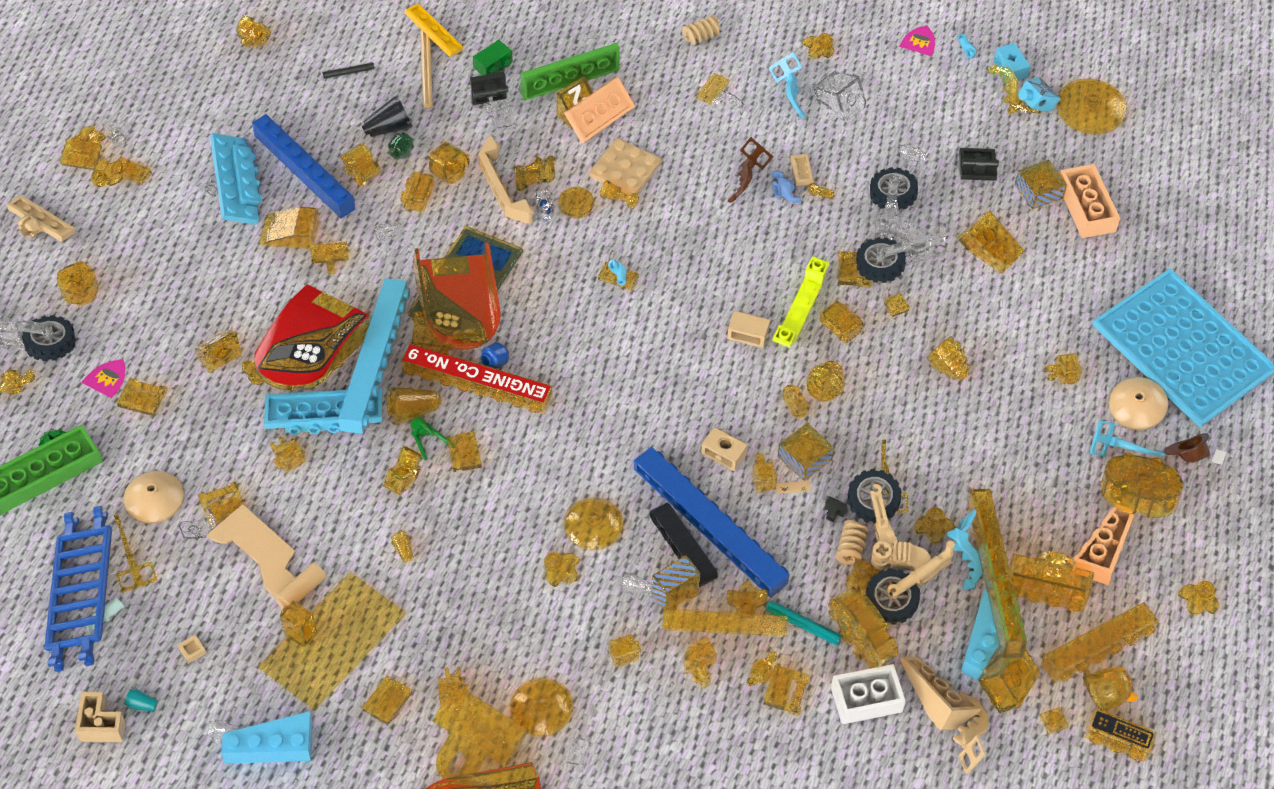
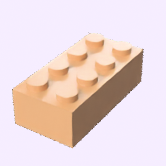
M1095 164L1061 170L1059 176L1063 180L1058 179V182L1066 183V186L1058 185V187L1065 188L1064 191L1060 192L1064 193V201L1081 237L1088 238L1116 232L1120 217Z

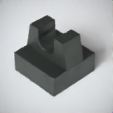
M829 496L825 502V509L828 510L826 519L834 522L838 515L844 517L847 512V504Z

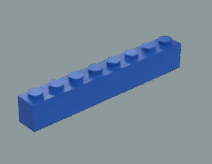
M267 114L252 122L254 136L337 216L342 219L355 210L354 196Z

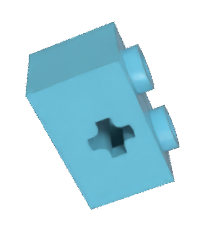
M1015 43L996 49L994 63L996 66H999L1003 77L1007 78L1009 83L1028 78L1031 66Z

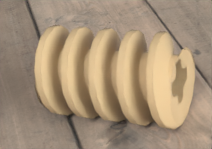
M712 15L693 24H688V26H683L682 34L684 39L695 45L696 41L698 43H701L702 39L707 41L708 36L710 39L714 37V34L719 36L720 27L718 19L715 15Z
M854 520L844 521L836 559L840 563L852 565L856 561L861 560V554L865 545L864 540H866V533L868 532L867 526Z

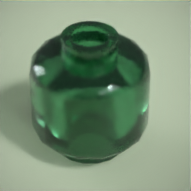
M404 132L395 134L388 143L389 154L395 159L407 158L414 148L413 139Z

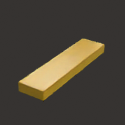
M419 3L406 9L405 14L449 57L463 50V46Z

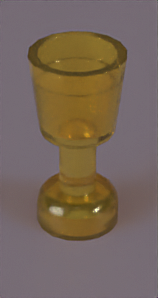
M609 180L604 182L600 191L601 197L614 201L619 198L626 201L627 206L631 209L635 208L639 200V194H625L621 192V187Z

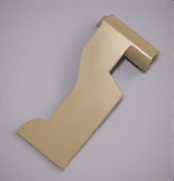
M243 504L207 534L208 538L220 544L234 542L260 567L264 588L284 610L286 608L291 610L326 578L323 569L314 562L296 578L286 570L295 554V550Z

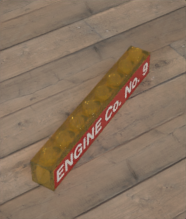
M410 343L401 359L402 372H405L407 375H416L427 381L433 380L444 386H453L461 391L473 392L480 397L493 398L497 402H506L517 408L523 407L534 413L545 414L553 396L552 385Z

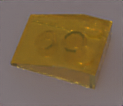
M299 206L267 214L259 245L314 250L320 224L318 208Z
M990 210L979 216L957 237L970 253L1001 274L1024 252V249Z
M1018 639L983 670L978 681L990 698L992 705L995 706L998 713L1020 708L1041 672L1021 640Z

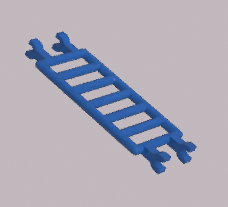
M102 506L93 508L94 528L77 532L76 527L79 525V518H73V512L64 513L65 532L57 536L44 645L46 651H51L48 666H54L55 672L64 670L63 649L82 645L78 660H85V666L94 665L93 645L102 639L112 527L110 525L105 526L109 513L107 511L102 512ZM104 534L103 544L63 551L64 542ZM102 552L100 562L61 569L63 559ZM100 570L98 580L59 587L60 577ZM98 588V596L96 598L57 605L58 595ZM96 606V616L55 623L57 613ZM95 624L94 634L53 642L54 632Z

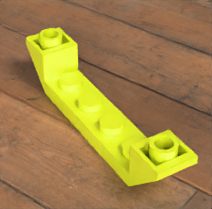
M812 256L805 271L804 281L782 326H778L772 339L773 342L788 347L796 343L822 288L829 262Z

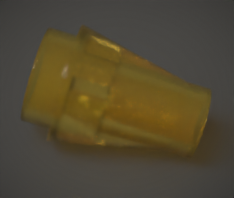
M405 531L394 534L391 537V544L401 557L402 562L412 561L414 556L410 536Z

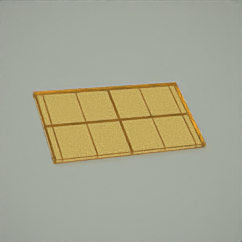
M350 572L272 651L258 668L308 705L310 709L315 710L400 621L406 612Z

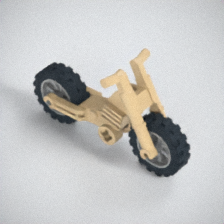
M870 469V471H862L860 475L857 474L854 480L851 481L848 489V505H850V510L856 514L858 519L862 518L867 523L869 521L873 522L877 540L873 547L871 564L874 568L881 571L877 575L874 574L867 583L865 604L869 613H872L876 620L880 619L882 623L887 624L888 622L891 625H896L897 622H906L917 611L920 601L919 587L938 575L941 570L949 567L955 543L951 540L948 541L945 551L931 559L925 549L915 546L911 542H898L888 518H892L900 507L902 491L899 488V482L897 479H893L892 474H887L884 470L876 471V469ZM871 485V490L869 491L864 487ZM885 489L889 495H883L881 493ZM860 492L868 496L860 499ZM883 499L889 500L888 503L884 505ZM869 501L868 506H866L863 502ZM904 569H906V570L909 569V570H911V572L905 574V573H903V570H904ZM884 585H889L887 590L881 588ZM879 591L886 596L878 599L877 593ZM901 600H907L904 606L900 604ZM888 602V607H884L881 603Z

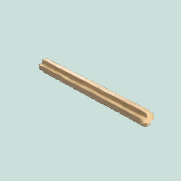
M421 30L423 107L432 108L430 37Z

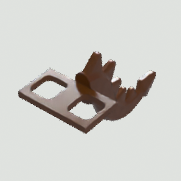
M752 137L739 150L747 159L741 164L742 170L738 173L741 176L739 179L741 187L737 188V192L731 195L727 201L729 203L735 201L748 187L753 177V167L757 165L763 170L774 157ZM749 142H753L756 145V149L749 155L744 149ZM764 152L769 158L764 165H760L757 162V158Z

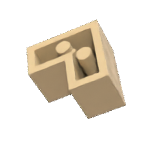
M81 692L75 732L80 742H123L126 722L121 712H106L108 703L103 692Z

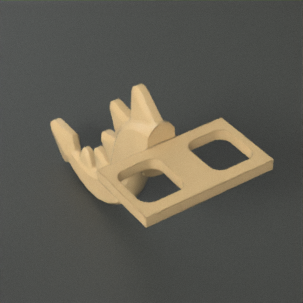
M972 696L969 697L981 708L980 712L976 714L979 717L972 718L974 723L968 721V728L959 726L958 730L961 735L953 736V740L964 748L958 757L966 774H969L987 754L980 736L988 729V716L980 705V701ZM976 742L981 749V753L978 756L974 750ZM966 754H968L969 759L971 761V764L968 768L964 761V756Z

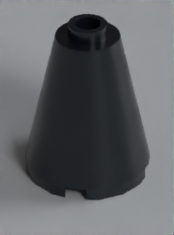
M398 95L392 97L363 121L364 125H362V128L366 135L370 134L371 137L413 127L411 123H407L410 120L401 101H396L399 99Z

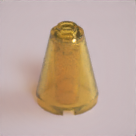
M389 387L387 391H390V395H386L387 411L389 417L393 416L394 421H391L394 426L439 409V405L442 404L441 395L437 394L434 390Z

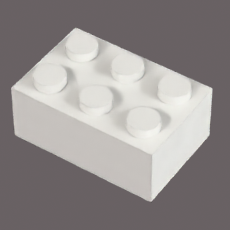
M894 664L836 675L832 678L831 690L842 724L903 712L906 701Z

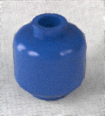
M495 342L482 350L480 359L485 367L496 370L507 364L509 351L501 343Z

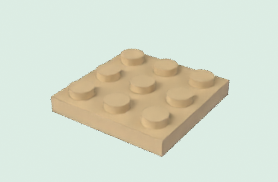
M616 137L590 170L589 177L635 198L661 165L662 158Z

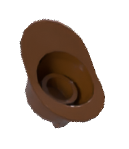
M1202 433L1190 439L1171 444L1164 449V453L1167 455L1178 454L1186 462H1198L1210 455L1206 442L1209 439V434Z

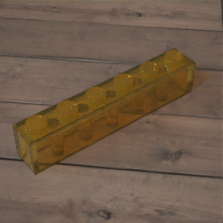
M1143 602L1045 654L1041 665L1055 684L1061 680L1066 682L1074 673L1078 671L1082 673L1091 664L1101 663L1109 654L1116 655L1124 646L1128 644L1132 646L1141 637L1151 636L1155 633L1159 620Z
M663 608L662 630L787 637L788 616L782 614Z

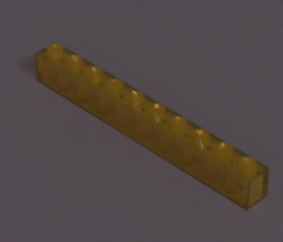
M971 489L967 506L969 513L973 510L977 511L972 521V528L1002 658H1023L1027 639L991 490Z

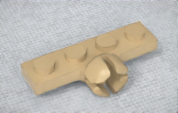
M22 195L7 204L8 210L21 217L18 221V229L26 238H33L40 232H46L63 242L75 233L73 226Z

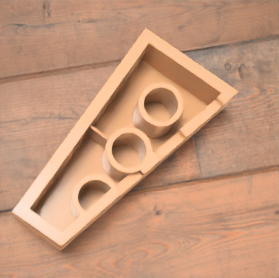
M1116 503L1100 527L1095 530L1089 541L1084 544L1079 554L1073 558L1070 572L1109 586L1131 529L1136 509Z

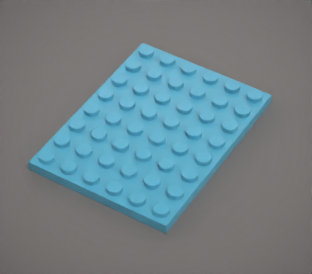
M1171 268L1106 311L1092 323L1148 379L1158 383L1164 389L1167 397L1199 428L1274 374V363Z

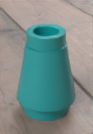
M136 688L135 690H129L124 705L129 706V709L154 712L158 700Z

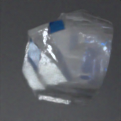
M540 190L534 194L536 215L540 221L550 222L555 212L553 194L549 190Z

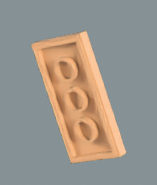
M615 77L564 112L581 143H584L633 109L635 105L619 77Z

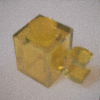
M1072 353L1058 355L1055 365H1047L1045 372L1053 373L1048 374L1047 379L1049 381L1055 380L1058 376L1060 384H1074L1079 382L1082 369L1077 354Z
M280 436L278 437L279 445H274L272 441L270 442L271 450L275 456L273 461L277 468H282L286 474L306 462L304 451L294 439L285 443L284 438Z
M763 453L755 454L756 460L755 465H753L752 479L756 492L762 493L776 490L777 475L773 462L765 463Z
M632 634L608 642V651L615 668L639 660L641 647L638 640L634 641Z
M459 666L456 668L457 672L455 674H450L448 667H446V678L438 679L440 706L464 705L465 697H469L468 684H464V678L461 677Z

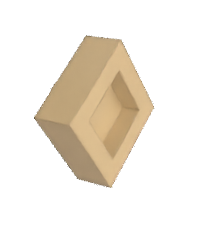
M196 634L177 645L188 664L207 654Z

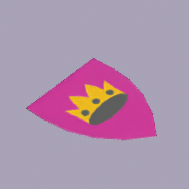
M927 25L918 27L905 35L899 47L932 56L935 48V37Z
M124 359L113 360L98 366L81 383L113 398L122 386L125 378L126 367Z

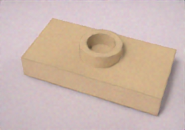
M808 154L790 155L795 185H813L814 179Z

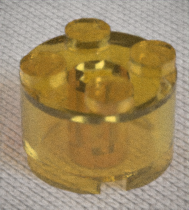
M447 141L443 142L435 151H431L428 155L430 172L450 184H455L465 175L463 171L465 167H469L470 163L467 153Z
M361 143L340 156L342 162L346 165L343 167L345 172L349 176H354L353 179L358 187L381 173L379 164L372 159L373 154Z
M78 261L58 271L57 283L62 298L66 303L83 306L91 303L97 297L99 285L94 270L82 261Z

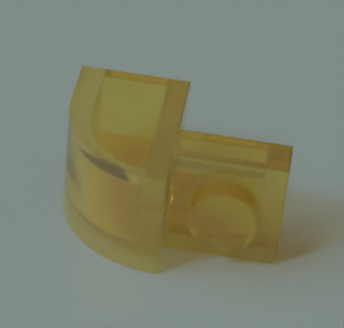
M407 446L401 448L397 464L388 469L383 487L398 495L407 491L419 475L421 469L418 468L422 455Z
M708 637L692 643L687 648L684 656L685 675L691 673L696 684L699 683L701 689L709 687L710 676L705 667L715 664L717 656Z

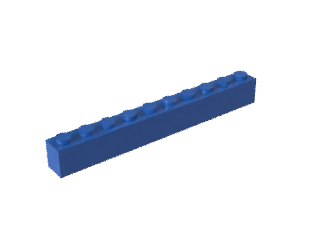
M650 447L634 460V470L770 598L788 584L790 575L788 570L784 566H780L770 553H766L760 548L756 540H752L746 535L742 527H738L733 523L728 514H724L719 510L714 501H710L705 497L701 489L692 485L687 476H683L678 472L676 466L669 463L660 451Z

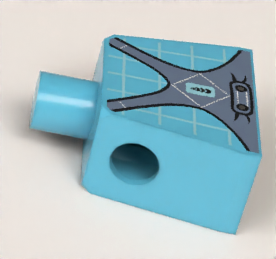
M1041 77L1027 80L1018 92L1019 98L1024 100L1033 110L1051 112L1061 99Z

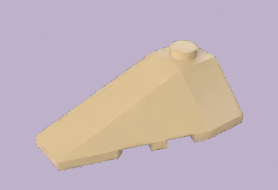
M918 657L901 658L900 661L928 717L935 723L938 729H957L980 712L981 708L965 692L958 693L951 687L952 683L950 681L938 678L936 671Z

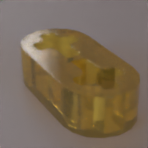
M795 385L785 386L782 398L790 413L795 418H804L808 412V404L801 391ZM798 405L800 409L803 408V411L796 409V406Z

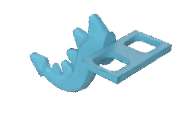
M795 52L768 68L776 82L784 78L786 79L787 96L798 114L805 118L803 110L799 108V103L796 101L799 87L797 86L798 79L794 75V72L802 68V65ZM791 57H794L798 63V66L794 69H790L787 60ZM778 65L784 71V75L779 78L773 72V68Z
M1102 420L1098 422L1089 452L1093 455L1106 457L1108 447L1111 445L1144 454L1165 456V453L1162 451L1150 450L1113 437L1112 433L1115 423ZM1104 423L1110 425L1107 435L1100 434ZM1098 442L1104 443L1102 453H1095Z
M976 510L963 517L955 530L947 532V536L955 541L954 551H962L961 559L963 561L970 559L971 561L967 564V567L974 569V571L968 572L971 579H965L963 590L974 589L983 572L981 556L968 540L969 533L965 532L970 528L977 512Z

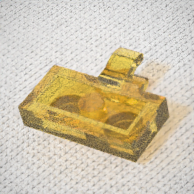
M347 241L310 245L312 264L326 262L328 275L335 274L334 261L349 260Z

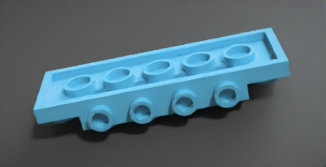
M212 133L210 140L222 220L257 224L259 221L257 205L261 203L262 194L258 193L260 181L256 180L258 169L253 164L255 153L251 152V147L247 146L245 138Z
M379 388L378 397L374 398V410L369 414V423L382 422V388ZM347 390L265 394V429L285 428V433H290L291 435H298L300 432L318 434L320 431L327 430L331 433H337L340 430L338 417Z

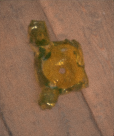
M552 155L548 156L544 164L541 158L535 157V160L525 167L521 165L514 166L513 171L516 174L517 190L522 192L528 186L541 181L544 183L552 182L555 178V157Z

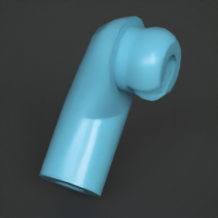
M964 33L958 35L957 38L964 52H966V56L973 58L977 52L976 48L968 41Z
M611 260L608 263V267L617 275V284L625 285L626 267L616 260Z

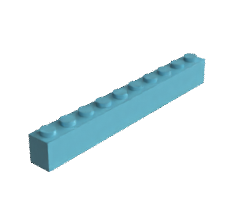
M384 279L338 417L340 431L363 434L365 426L368 427L369 414L374 410V398L378 397L379 394L378 385L383 382V370L388 366V354L391 355L392 342L397 338V327L401 325V314L405 313V301L409 300L410 297L407 281Z

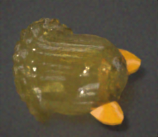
M1124 667L1106 668L1091 674L1090 669H1086L1083 673L1082 678L1090 697L1104 714L1109 715L1107 711L1109 708H1115L1124 702H1134L1138 699V695L1131 691L1133 681Z

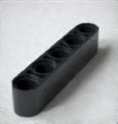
M668 502L649 511L652 522L678 559L688 558L690 564L694 565L699 576L698 583L695 579L698 587H702L718 578L715 567Z

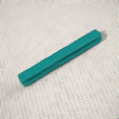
M772 600L766 606L767 612L833 645H838L841 640V634Z

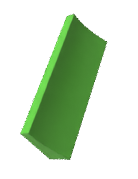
M614 43L522 72L518 90L525 101L619 71L620 47L618 43Z
M82 425L0 466V515L103 462L98 449Z

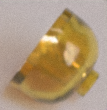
M242 15L236 26V32L241 39V44L248 48L250 46H262L271 35V30L261 22L259 24L254 22V18L247 15Z

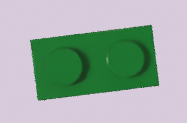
M497 40L473 56V68L481 75L498 73V71L510 66L513 62L512 50L500 40Z

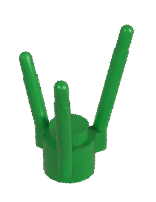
M417 417L411 422L410 427L413 430L411 435L415 438L424 460L428 458L419 436L436 435L451 448L455 449L456 446L427 423L423 417Z

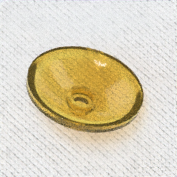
M598 497L584 498L574 503L566 512L564 530L569 540L576 546L586 550H601L613 545L621 536L623 516L617 506L606 499Z
M550 678L531 679L519 686L514 692L510 703L511 716L515 724L525 733L539 737L550 736L561 731L569 723L573 714V699L568 689L556 680ZM539 699L545 700L543 703L538 702Z

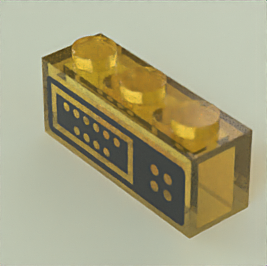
M1095 708L1084 738L1095 745L1101 744L1115 753L1129 755L1135 761L1145 762L1150 754L1157 732Z

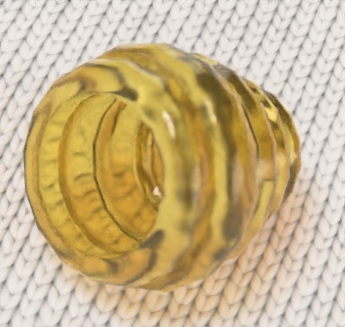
M952 336L945 339L927 355V360L931 362L930 366L933 369H937L940 374L944 373L946 377L951 376L955 381L958 379L963 381L970 374L968 370L971 366L967 363L968 358L965 356V350L961 348L962 344L958 340L955 341Z
M827 361L814 367L808 373L806 383L810 395L816 400L828 402L838 397L844 387L843 368L835 361Z

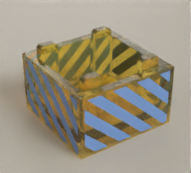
M1049 159L1018 170L1015 180V186L1032 210L1063 199L1067 187L1066 182Z
M807 422L779 443L777 456L803 481H806L832 461L835 447Z
M685 555L652 575L651 595L665 612L668 610L673 611L681 602L697 596L700 572Z

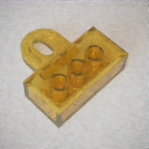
M1043 552L1035 558L1013 553L1006 573L1003 593L1013 598L1021 597L1031 602H1043L1052 607L1060 606L1068 608L1073 612H1083L1091 594L1094 572L1076 568V562L1071 557L1059 552Z
M454 684L432 722L450 732L437 755V771L447 782H469L476 776L487 756L508 767L530 729L461 686ZM457 753H464L466 756L465 763L457 774H452L449 771L451 762Z

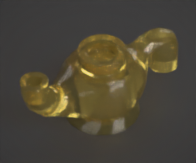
M17 370L4 372L0 376V380H2L0 382V393H19L24 384L35 380L33 370L26 371L25 376H21Z
M771 651L767 658L760 659L752 665L750 678L747 679L748 686L752 687L755 684H763L769 681L773 672L772 662L777 660V653L775 651Z

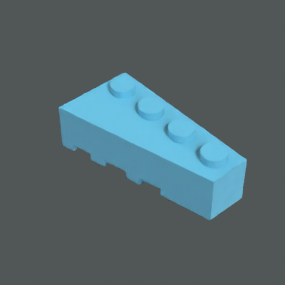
M984 589L961 672L977 681L981 680L1015 624L1020 612L1019 607Z
M310 711L223 733L221 754L224 763L311 761L313 721Z

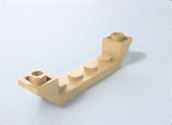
M488 136L478 154L479 167L505 216L528 224L533 223V207L528 205L526 199L513 202L512 197L507 195L505 184L500 182L498 171H494L492 161L499 159L498 152H500V146L497 141H494L492 136Z

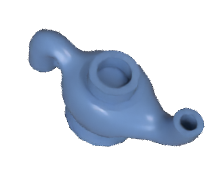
M773 171L771 173L773 179L777 178V182L773 181L772 184L776 198L782 197L790 202L800 203V196L795 197L792 195V191L795 190L793 181L785 178L783 172Z

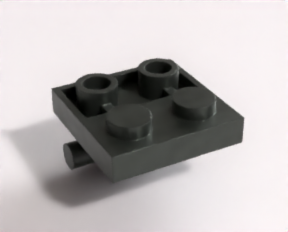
M504 71L470 77L473 106L507 100L506 93L509 90L506 85Z
M959 149L961 180H997L999 160H996L995 149Z

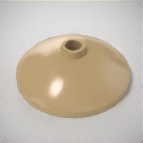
M1133 377L1120 382L1113 389L1109 399V408L1114 419L1122 426L1131 430H1147L1155 427L1164 419L1168 410V398L1164 389L1155 381L1143 377ZM1141 396L1142 399L1138 400L1136 399V397Z
M150 471L139 475L130 482L124 493V505L131 517L143 523H158L171 518L178 512L184 501V489L181 482L174 475L164 471Z

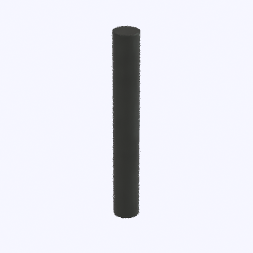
M372 62L325 71L322 74L323 78L326 79L375 68Z

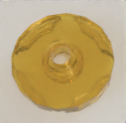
M568 188L559 196V210L565 216H570V218H583L591 213L594 207V198L585 188Z

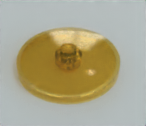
M1078 79L1068 83L1059 92L1058 96L1061 99L1056 105L1057 112L1065 124L1076 131L1091 135L1106 134L1114 131L1124 121L1127 111L1123 95L1114 86L1097 79Z

